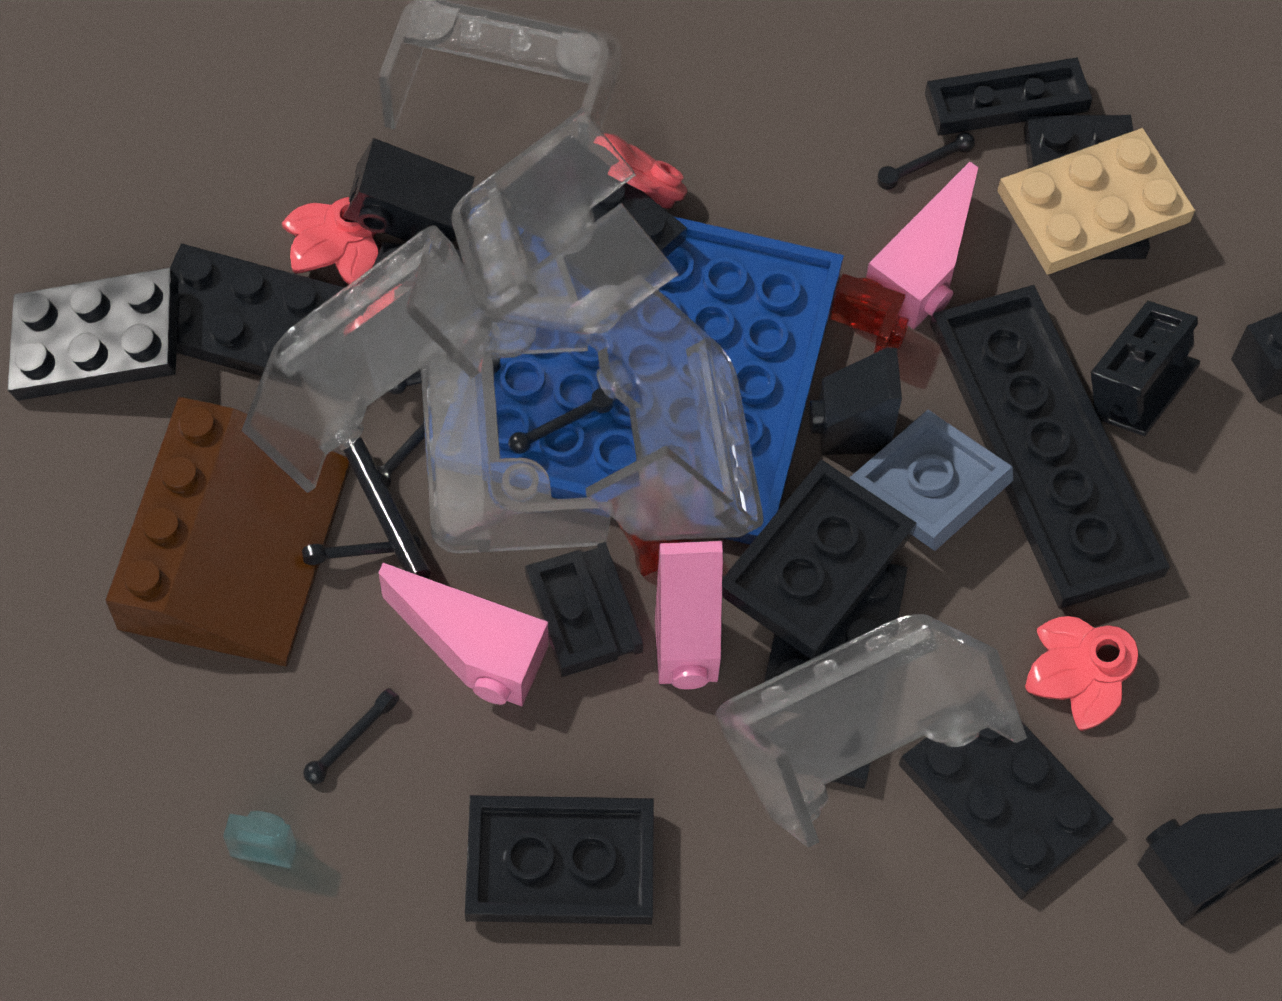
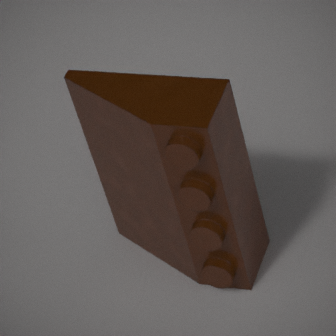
M178 397L105 600L117 630L287 667L319 564L308 565L304 563L302 549L311 544H321L324 547L326 545L351 466L347 457L235 408Z

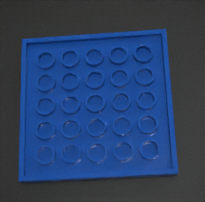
M675 217L687 227L686 240L610 306L514 226L505 254L533 257L538 273L522 315L485 312L469 361L478 359L482 351L494 350L500 356L501 366L494 374H485L480 370L464 374L436 458L437 470L751 545L780 508L844 255ZM599 388L609 389L613 393L614 405L609 412L599 413L594 411L531 443L529 450L523 454H516L510 450L508 440L513 433L519 431L527 433L592 400L593 392Z

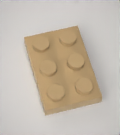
M1143 128L1001 178L997 190L1047 275L1190 223L1195 212L1192 204Z

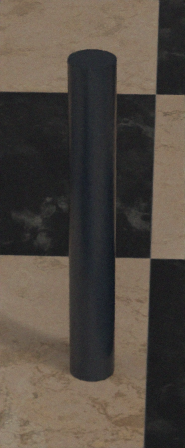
M353 437L348 439L343 444L342 449L403 570L428 579L431 572L363 438Z

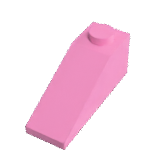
M969 162L868 265L863 293L912 329H915L928 315L932 316L933 313L944 310L953 296V291L949 287L978 172V167L972 162Z
M722 541L660 543L655 608L659 684H673L674 687L679 689H696L705 686L708 682H718L721 660Z
M383 563L378 572L383 598L467 687L473 688V692L477 696L490 703L503 705L508 701L523 706L549 646L548 622Z

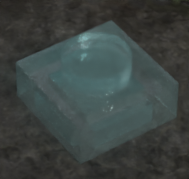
M251 811L248 817L229 814L223 838L231 857L291 868L297 847L291 826L284 824L285 821L281 817L263 811Z

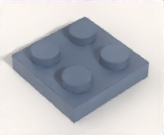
M927 409L855 472L850 479L915 521L917 524L913 536L936 551L1013 481V467Z

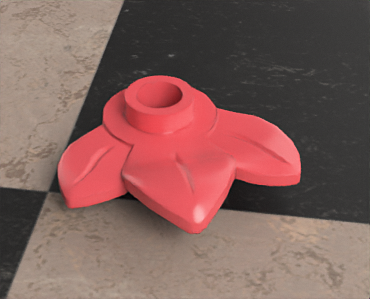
M602 133L595 135L592 141L607 147L619 159L609 166L608 174L641 190L662 208L670 209L676 201L684 199L688 191L681 182L684 176L678 169L666 162L656 161L645 151L628 144L617 135Z
M349 197L339 199L332 205L310 203L293 210L282 222V227L290 234L296 236L290 252L291 267L295 274L316 270L335 263L340 276L348 285L361 283L369 276L379 253L373 239L376 233L364 229L357 222L344 221L346 218L343 217V214L350 204Z
M1071 616L1058 617L1038 627V637L1048 651L1033 663L1027 676L1026 691L1029 694L1047 699H1071L1073 719L1080 731L1092 729L1102 724L1120 707L1122 702V681L1129 678L1137 667L1139 654L1135 640L1122 628L1111 625L1094 628L1082 619ZM1104 645H1113L1120 653L1116 660L1104 662L1097 657V652Z

